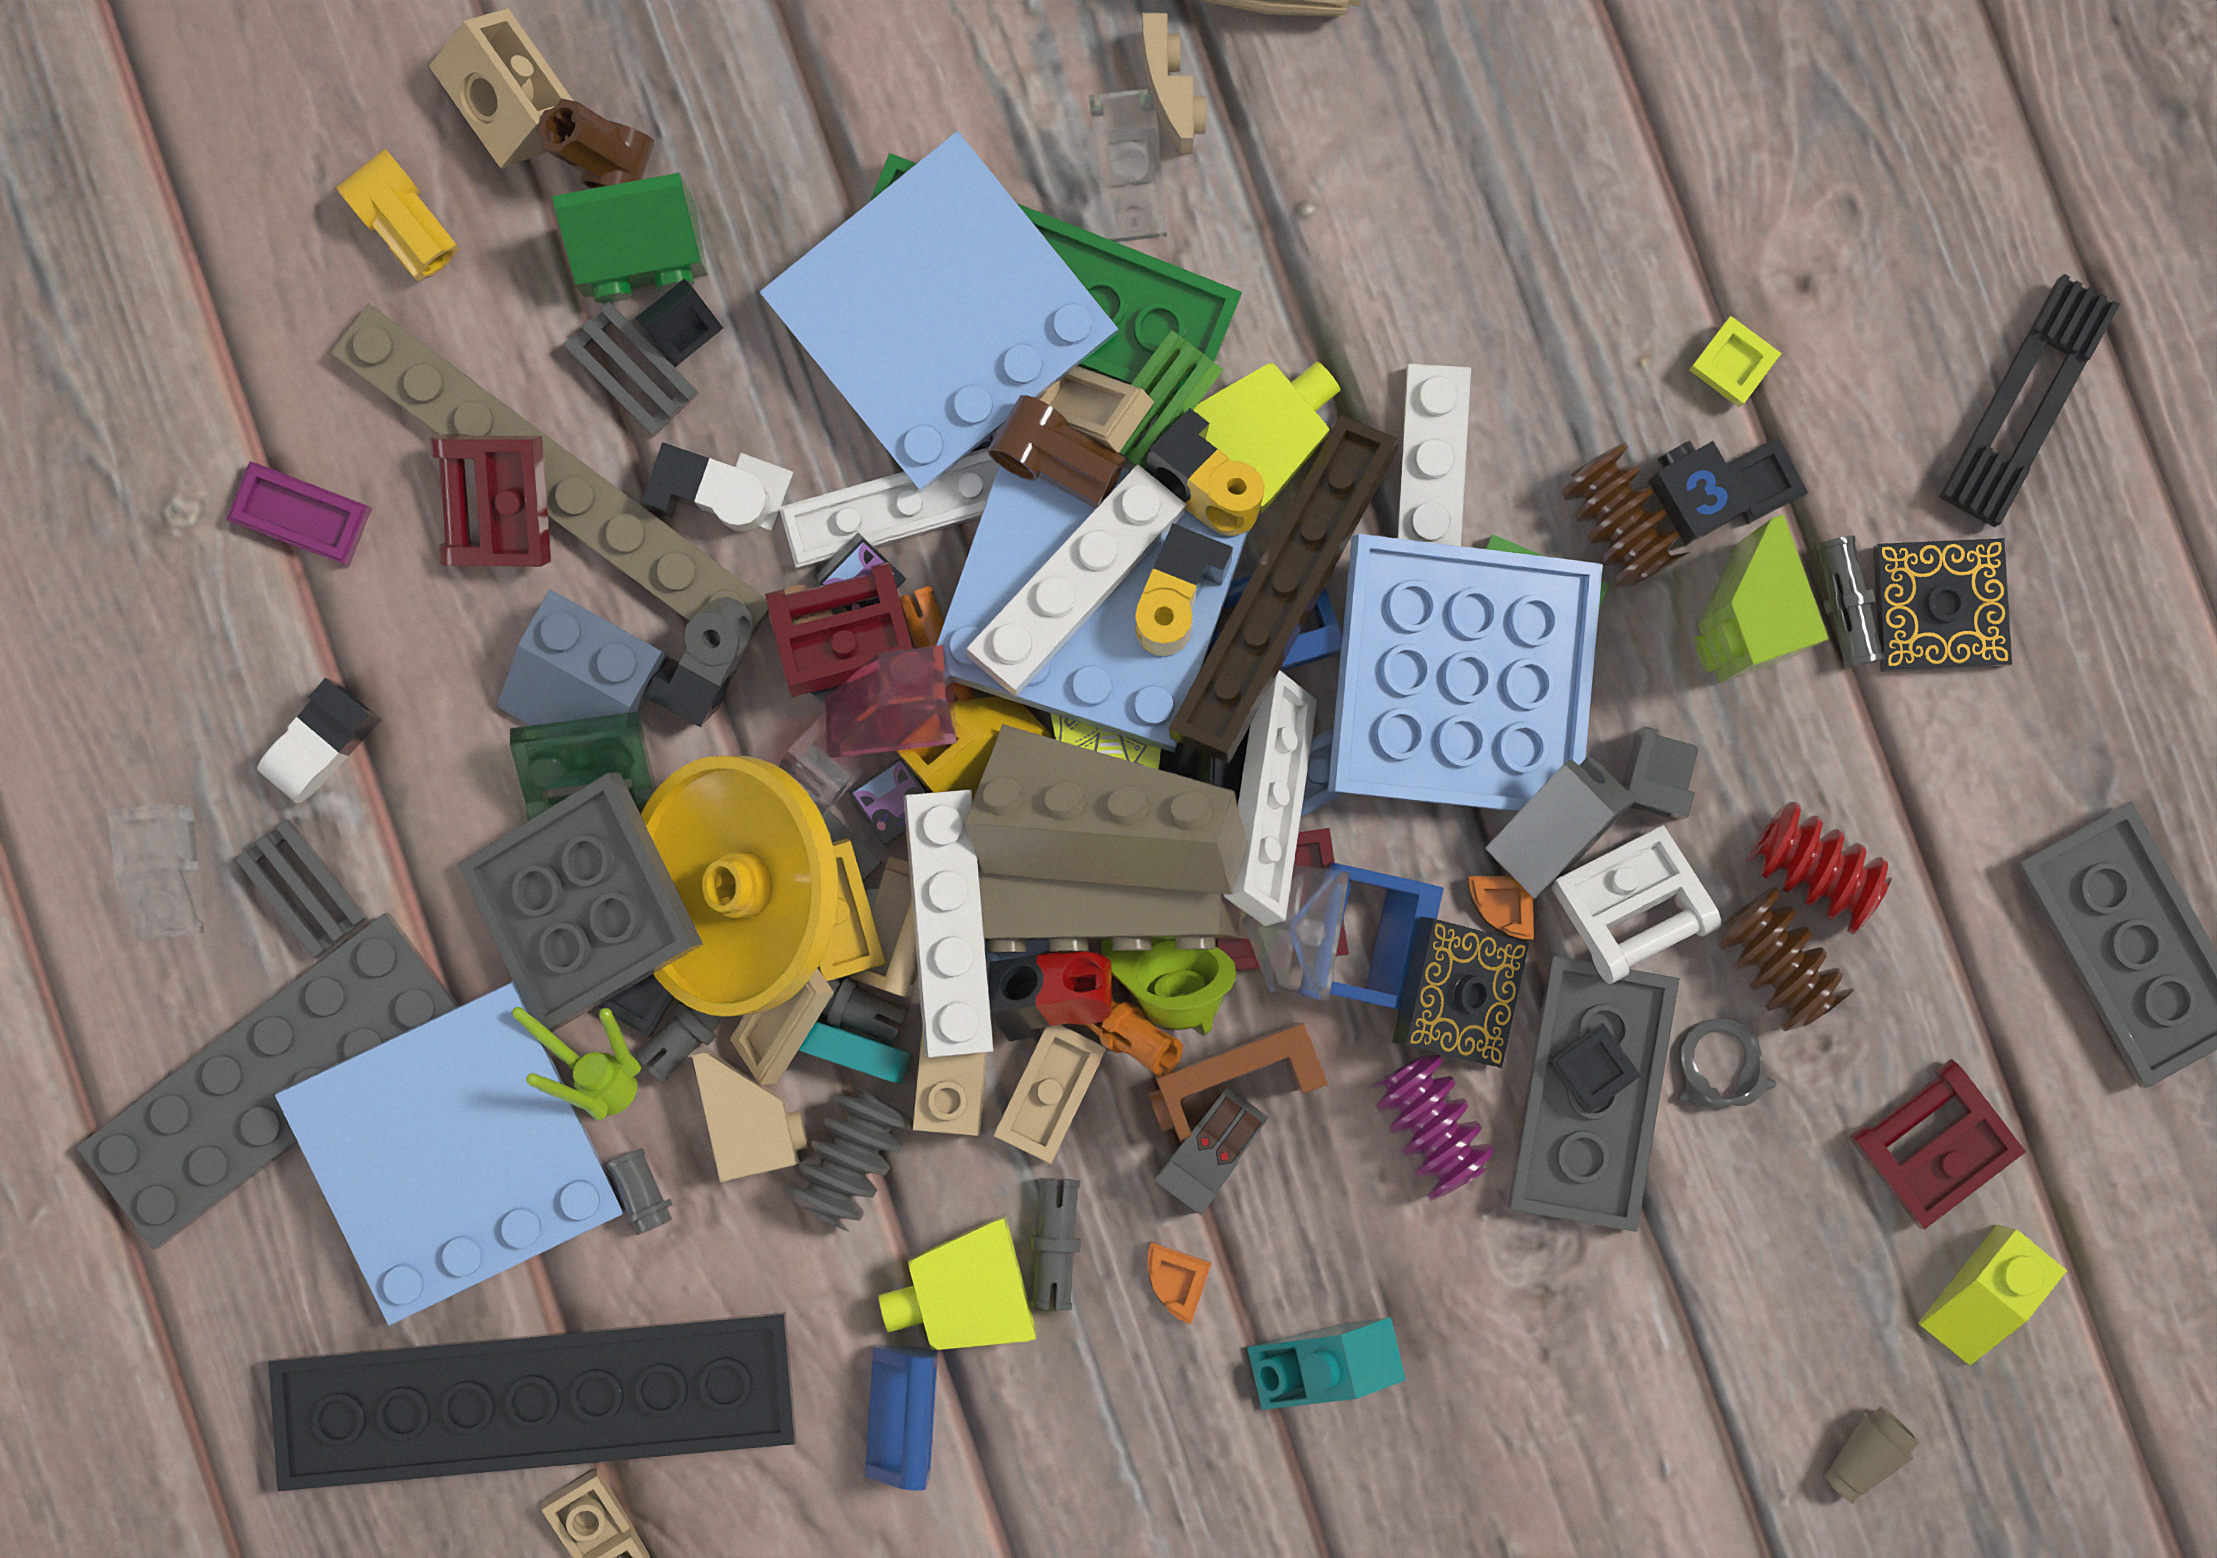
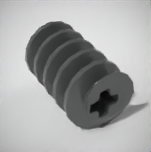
M856 1086L855 1088L860 1092L858 1098L838 1095L835 1100L847 1114L846 1119L825 1118L823 1121V1125L835 1138L833 1142L813 1140L810 1144V1147L822 1160L821 1164L818 1166L800 1163L797 1167L809 1182L808 1187L801 1188L787 1185L784 1190L793 1202L806 1211L848 1232V1228L840 1219L860 1221L865 1213L853 1196L873 1198L877 1192L876 1187L866 1176V1173L886 1175L890 1169L878 1151L898 1153L903 1146L891 1131V1128L911 1130L914 1121L912 1117Z

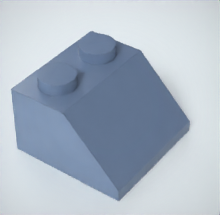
M549 589L517 645L497 707L609 769L648 701L644 696L654 675L671 658L659 649Z

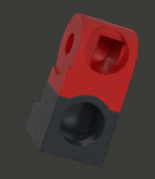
M1056 952L989 962L988 995L990 1018L1009 1042L1034 1038V1029L1067 1023L1087 1025L1102 1022L1112 1012V963L1106 956L1092 952L1065 954Z

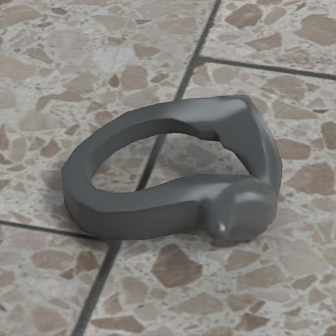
M1718 1018L1702 1022L1687 1033L1680 1046V1066L1685 1083V1089L1678 1095L1680 1102L1690 1103L1715 1111L1730 1105L1746 1106L1755 1102L1765 1091L1773 1089L1777 1085L1775 1080L1766 1077L1764 1074L1762 1053L1757 1036L1746 1025L1739 1022ZM1716 1030L1727 1031L1735 1035L1742 1043L1745 1058L1739 1075V1083L1736 1084L1735 1097H1722L1717 1088L1711 1087L1708 1079L1697 1069L1694 1061L1695 1048L1699 1040L1707 1033Z

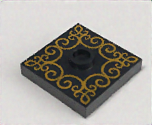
M2005 538L1880 543L1873 546L1878 638L1882 653L1884 652L1885 659L1880 660V672L2006 667L2012 665Z
M1420 916L1392 1043L1502 1068L1529 943Z

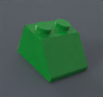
M680 172L552 196L574 282L585 298L594 296V300L597 303L617 302L630 298L632 296L631 289L656 285L658 291L667 292L684 278L693 286L695 284L694 277L708 275L695 201Z

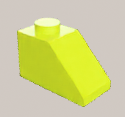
M1996 1224L1917 1324L1967 1365L1971 1366L2026 1323L2067 1270L2017 1229Z

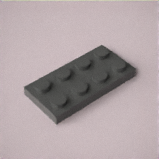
M2132 801L2121 804L2014 863L2140 1088H2149L2217 1050V952Z
M1554 955L1550 956L1508 1209L1627 1231H1638L1680 978L1629 969V975L1612 984H1608L1600 976L1593 962ZM1604 1023L1641 1074V1077L1588 1114L1548 1060L1598 1024Z

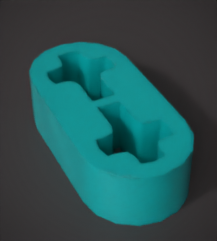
M819 1021L815 1022L798 1049L810 1055L899 1084H903L912 1057V1053Z

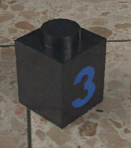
M1691 440L1667 452L1657 459L1662 470L1658 471L1648 481L1675 529L1680 534V538L1685 546L1739 517L1751 508L1749 501L1714 441L1696 450Z

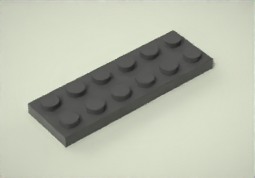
M384 913L76 1148L152 1250L158 1249L298 1143L275 1097L278 1091L460 1005L392 915Z

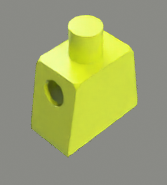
M1318 361L1292 382L1285 377L1274 363H1268L1200 402L1194 408L1196 413L1210 423L1206 440L1229 457L1228 459L1232 462L1246 463L1255 468L1262 476L1265 488L1259 515L1272 504L1321 446L1329 433L1328 426L1316 411L1341 391L1329 371Z
M1006 1215L996 1217L911 1257L908 1264L914 1285L879 1295L880 1308L888 1333L924 1323L931 1350L1027 1342L1036 1339L1037 1336Z

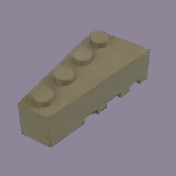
M1002 724L965 820V826L984 874L1232 894L1248 845L1233 791Z
M977 860L984 941H987L988 953L1026 952V941L1050 940V952L1089 951V940H1112L1113 951L1152 950V940H1176V950L1215 949V939H1249V917H1247V913L1226 899L1222 893L984 874L979 860Z

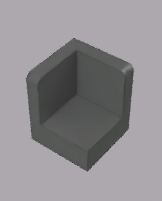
M1644 726L1636 730L1622 786L1626 790L1630 789L1638 797L1631 808L1675 820L1689 817L1695 792L1689 791L1688 788L1698 748L1693 744L1657 735V729Z

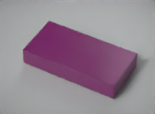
M250 461L226 520L349 567L372 508Z

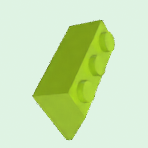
M1784 514L1771 518L1735 545L1698 622L1701 635L1694 638L1696 651L1704 670L1707 673L1715 671L1718 683L1791 659L1829 639Z

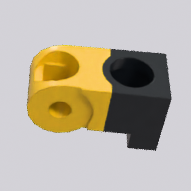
M1189 408L1149 448L1145 471L1187 504L1186 510L1210 529L1221 535L1236 536L1244 534L1253 527L1258 517L1265 488L1262 476L1255 468L1246 463L1232 462L1228 459L1229 457L1206 440L1210 423Z
M1172 523L1143 590L1135 614L1137 640L1145 650L1154 655L1169 656L1184 649L1190 640L1193 618L1192 609L1205 579L1219 585L1223 584L1232 562V546Z

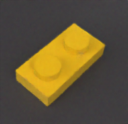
M849 838L832 843L838 873V905L832 936L818 966L820 973L826 981L886 964Z

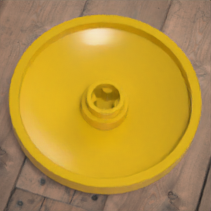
M711 756L692 761L676 770L660 784L645 805L641 817L703 945L655 972L654 976L676 999L702 1013L725 1017L765 1012L780 1006L803 988L818 968L830 942L838 905L837 864L830 834L821 813L807 791L797 780L778 766L750 756Z

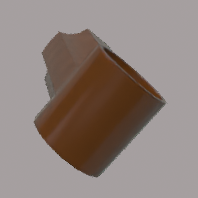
M562 98L552 109L543 112L537 128V133L541 135L543 140V150L583 173L580 181L591 189L641 180L655 144L654 139L639 130L617 122L607 121L581 103Z
M1020 395L987 449L988 455L1010 473L1029 481H1035L1039 477L1094 508H1097L1113 491L1125 466V457L1070 428L1068 421L1056 409L1028 395Z

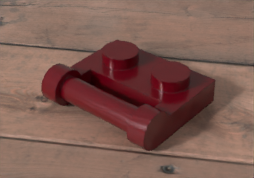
M467 434L432 436L430 438L432 457L439 459L445 542L439 544L440 564L445 566L542 567L550 563L551 551L542 436H469ZM465 459H474L480 543L471 541Z
M890 562L871 566L872 573L787 595L784 589L765 593L791 698L917 665ZM877 597L880 600L878 604L793 625L792 619Z
M1953 1059L1948 1060L1935 1071L1936 1079L1873 1127L1869 1128L1867 1125H1863L1849 1136L1857 1151L1877 1172L1918 1228L1924 1230L2026 1153L2025 1149L1974 1082ZM1954 1097L1964 1108L1965 1112L1900 1162H1897L1887 1148Z

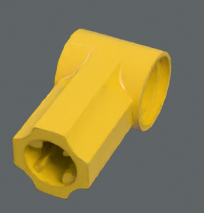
M386 148L336 186V189L371 232L376 230L389 246L391 252L418 282L442 270L460 250L458 245L418 197L422 193Z

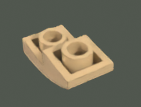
M1142 13L1143 57L1153 102L1169 138L1179 153L1192 154L1194 134H1206V96H1194L1193 76H1168V72H1180V33L1168 34V13Z
M595 1468L542 1501L541 1511L572 1558H651L598 1468Z

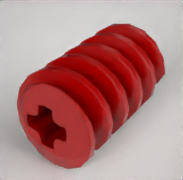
M1789 802L1780 808L1769 821L1753 846L1746 862H1750L1759 854L1765 857L1760 875L1765 880L1780 868L1787 871L1782 891L1789 893L1802 882L1807 884L1808 888L1804 900V905L1807 907L1812 906L1824 896L1829 898L1830 901L1825 916L1829 921L1835 919L1845 910L1851 912L1847 932L1853 935L1865 925L1887 893L1892 877L1886 879L1888 862L1882 857H1876L1864 865L1867 851L1866 847L1860 843H1855L1842 852L1845 839L1842 831L1833 829L1820 838L1823 826L1822 819L1812 815L1798 825L1801 807L1796 802Z

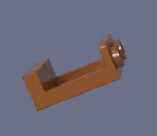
M1296 1022L1173 1069L1168 1074L1162 1073V1076H1155L1159 1090L1148 1093L1162 1132L1175 1128L1180 1141L1191 1137L1192 1134L1180 1104L1183 1097L1283 1059L1286 1062L1296 1091L1305 1094L1328 1085L1305 1023Z

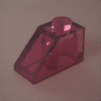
M943 645L878 653L825 698L826 751L828 758L957 743L955 691Z

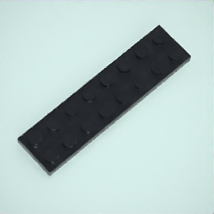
M786 1312L276 1358L268 1361L278 1491L793 1445L797 1442Z

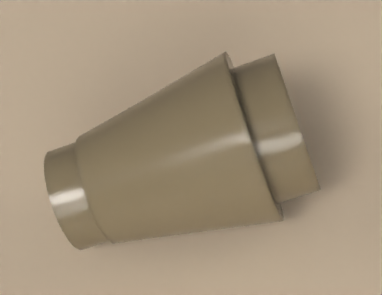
M1880 1406L1872 1416L1864 1413L1824 1477L1840 1495L1853 1503L1860 1495H1864L1912 1461L1914 1458L1911 1455V1451L1920 1441L1896 1416L1883 1406Z

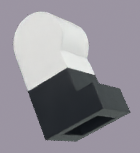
M664 442L661 444L641 501L648 510L670 518L673 517L677 503L680 502L716 514L725 526L740 532L755 530L762 525L769 515L771 505L767 490L755 475Z
M326 677L310 694L309 698L311 701L287 727L289 730L270 747L257 767L259 773L296 804L302 803L314 794L382 720L340 683Z

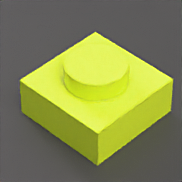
M1730 316L1689 371L1740 408L1782 353Z

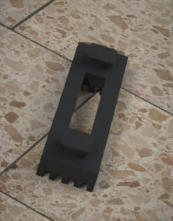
M2066 274L2060 276L2055 282L1939 498L1994 528L1999 526L2005 518L2031 470L2030 466L2120 305L2116 301L2109 302L2107 300L2108 297L2103 294L2098 296L2094 293L2095 290L2090 287L2087 289L2082 287L2083 283L2079 281L2073 282L2069 280L2070 276ZM2047 343L2067 355L2010 460L2005 458L2006 455L1992 451L1991 445Z

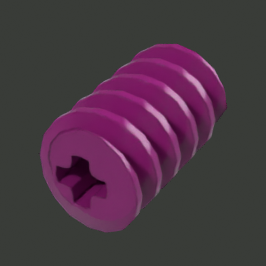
M1438 1053L1421 1056L1387 1074L1368 1087L1386 1086L1388 1090L1376 1104L1378 1111L1398 1108L1400 1111L1398 1117L1389 1126L1391 1134L1404 1131L1412 1132L1413 1137L1401 1150L1403 1155L1424 1153L1426 1159L1414 1172L1416 1178L1437 1176L1439 1179L1438 1183L1427 1195L1430 1201L1447 1195L1481 1175L1488 1169L1483 1168V1166L1495 1151L1489 1143L1470 1145L1482 1129L1477 1121L1457 1123V1120L1463 1115L1469 1105L1464 1098L1444 1100L1456 1082L1451 1076L1432 1079L1431 1075L1443 1062Z

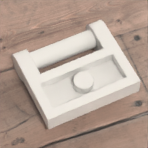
M1664 825L1556 879L1551 888L1592 953V959L1598 973L1608 984H1612L1629 975V967L1695 933L1703 937L1719 929L1722 924L1715 904ZM1674 896L1678 897L1684 911L1617 944L1609 929Z

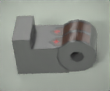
M1226 1086L1190 1130L1192 1136L1184 1139L1154 1176V1181L1202 1216L1217 1195L1216 1193L1238 1165L1239 1158L1259 1133L1268 1116Z

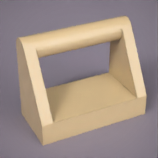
M889 856L871 910L886 964L850 974L849 978L903 997L911 998L918 978L909 862Z

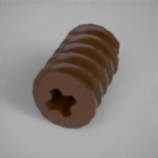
M1626 442L1606 451L1575 470L1570 475L1573 479L1562 491L1564 500L1586 499L1575 513L1577 522L1599 521L1587 536L1590 544L1611 542L1609 548L1600 557L1603 566L1624 564L1622 570L1613 579L1616 588L1636 585L1690 553L1670 555L1668 550L1680 537V534L1677 530L1657 533L1655 530L1657 525L1667 515L1666 510L1661 508L1644 511L1642 508L1654 493L1653 488L1649 486L1631 489L1629 484L1641 471L1639 464L1618 467L1616 462L1629 448Z
M1774 886L1742 906L1723 923L1729 929L1718 945L1721 949L1739 944L1742 945L1744 950L1735 962V968L1740 970L1753 965L1758 966L1760 970L1749 986L1753 991L1773 986L1775 992L1765 1007L1768 1011L1785 1006L1789 1007L1791 1012L1780 1026L1786 1032L1799 1027H1805L1816 1021L1846 999L1854 989L1849 988L1833 992L1842 980L1843 973L1839 968L1818 972L1827 957V952L1822 947L1802 951L1812 932L1808 927L1804 926L1789 931L1786 930L1794 919L1796 911L1791 906L1771 910V907L1780 895V890L1777 886Z

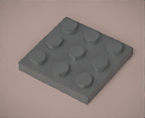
M620 773L605 774L458 863L528 1013L550 1032H554L703 945Z

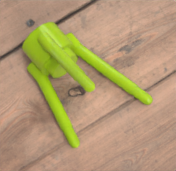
M515 1007L512 1010L514 1019L573 1070L575 1089L536 1073H530L526 1076V1083L586 1110L597 1121L603 1120L606 1115L611 1116L622 1112L633 1102L638 1089L635 1075L641 1071L642 1066L630 1054L619 1025L610 1009L603 1008L599 1012V1016L616 1057L604 1052H590L583 1057H579L523 1008Z

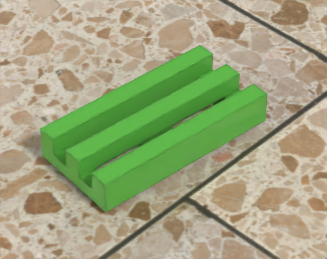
M1173 330L1169 332L1131 383L1132 386L1143 389L1154 403L1120 453L1126 456L1135 466L1138 464L1144 470L1149 448L1189 408L1194 410L1224 370ZM1196 364L1197 367L1194 369V371L1191 373V375L1188 377V379L1185 381V383L1182 385V387L1179 389L1176 395H1172V393L1175 391V389L1178 387V385L1181 383V381L1184 379V377L1187 375V373L1190 371L1193 365ZM1158 415L1159 418L1156 420V422L1153 424V426L1150 428V430L1147 432V434L1144 436V438L1141 440L1138 446L1135 447L1134 444L1137 442V440L1140 438V436L1143 434V432L1146 430V428L1149 426V424L1152 422L1155 416Z

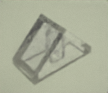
M1293 865L1286 920L1264 926L1249 914L1242 919L1270 992L1329 1001L1349 873Z

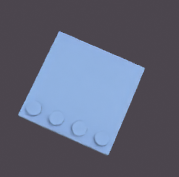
M958 131L760 291L778 316L921 492L999 430L1020 395L1038 398L1119 332L1108 315Z
M999 466L932 656L929 673L1086 725L1175 752L1178 742L1170 739L1169 726L1205 662L1248 531L1236 536L1221 535L1210 529L1187 510L1176 523L1179 526L1233 547L1232 562L1223 584L1219 585L1205 579L1192 609L1193 618L1190 640L1184 649L1169 656L1151 654L1139 643L1135 630L1137 605L1168 535L1167 533L1015 698L967 657L966 648L1096 508L1039 477L1035 481H1029ZM1123 468L1114 489L1131 472V470Z
M1365 534L1352 536L1328 792L1519 812L1565 762L1572 759L1580 765L1586 757L1603 564Z
M514 981L307 1077L275 1094L389 1326L624 1214V1206L575 1106L541 1092L526 1083V1076L530 1073H536L564 1085L546 1046L512 1016V1010L515 1007H521L528 1013Z

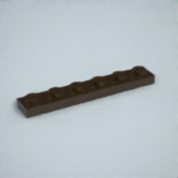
M1342 415L1339 416L1169 726L1171 740L1227 764L1230 763L1398 451L1397 437Z

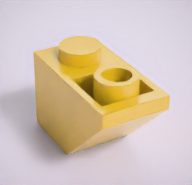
M995 696L939 703L896 740L892 747L930 793L971 790L973 802L1002 724L1048 738L1052 736L1023 704Z

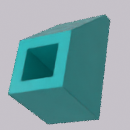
M1391 1317L1342 1323L1247 1347L1262 1410L1358 1399L1406 1381Z

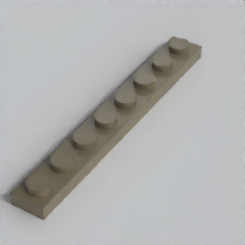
M370 303L367 304L331 351L334 357L439 435L542 436L548 516L688 621L709 602L722 597L738 600L747 607L753 617V635L769 615L766 598Z

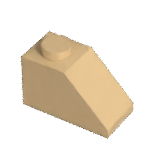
M704 1052L692 1055L720 1182L789 1167L802 1162L799 1150L809 1148V1141L801 1110L790 1112L788 1099L765 1085H759L756 1079L715 1053Z

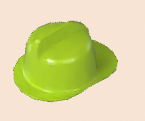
M1103 940L1101 943L1102 955L1106 956L1112 963V975L1135 995L1141 1010L1144 1011V1015L1152 1024L1168 1030L1193 1029L1200 1035H1206L1211 1031L1213 1017L1217 1015L1224 1000V995L1231 990L1237 977L1235 963L1225 952L1216 946L1213 950H1176V940H1152V950L1113 951L1112 940Z

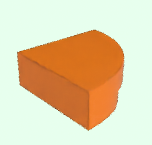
M1513 876L1467 877V887L1471 901L1485 922L1507 936L1522 940H1534L1533 897Z
M1150 1241L1147 1267L1152 1288L1160 1302L1171 1314L1191 1324L1212 1263Z

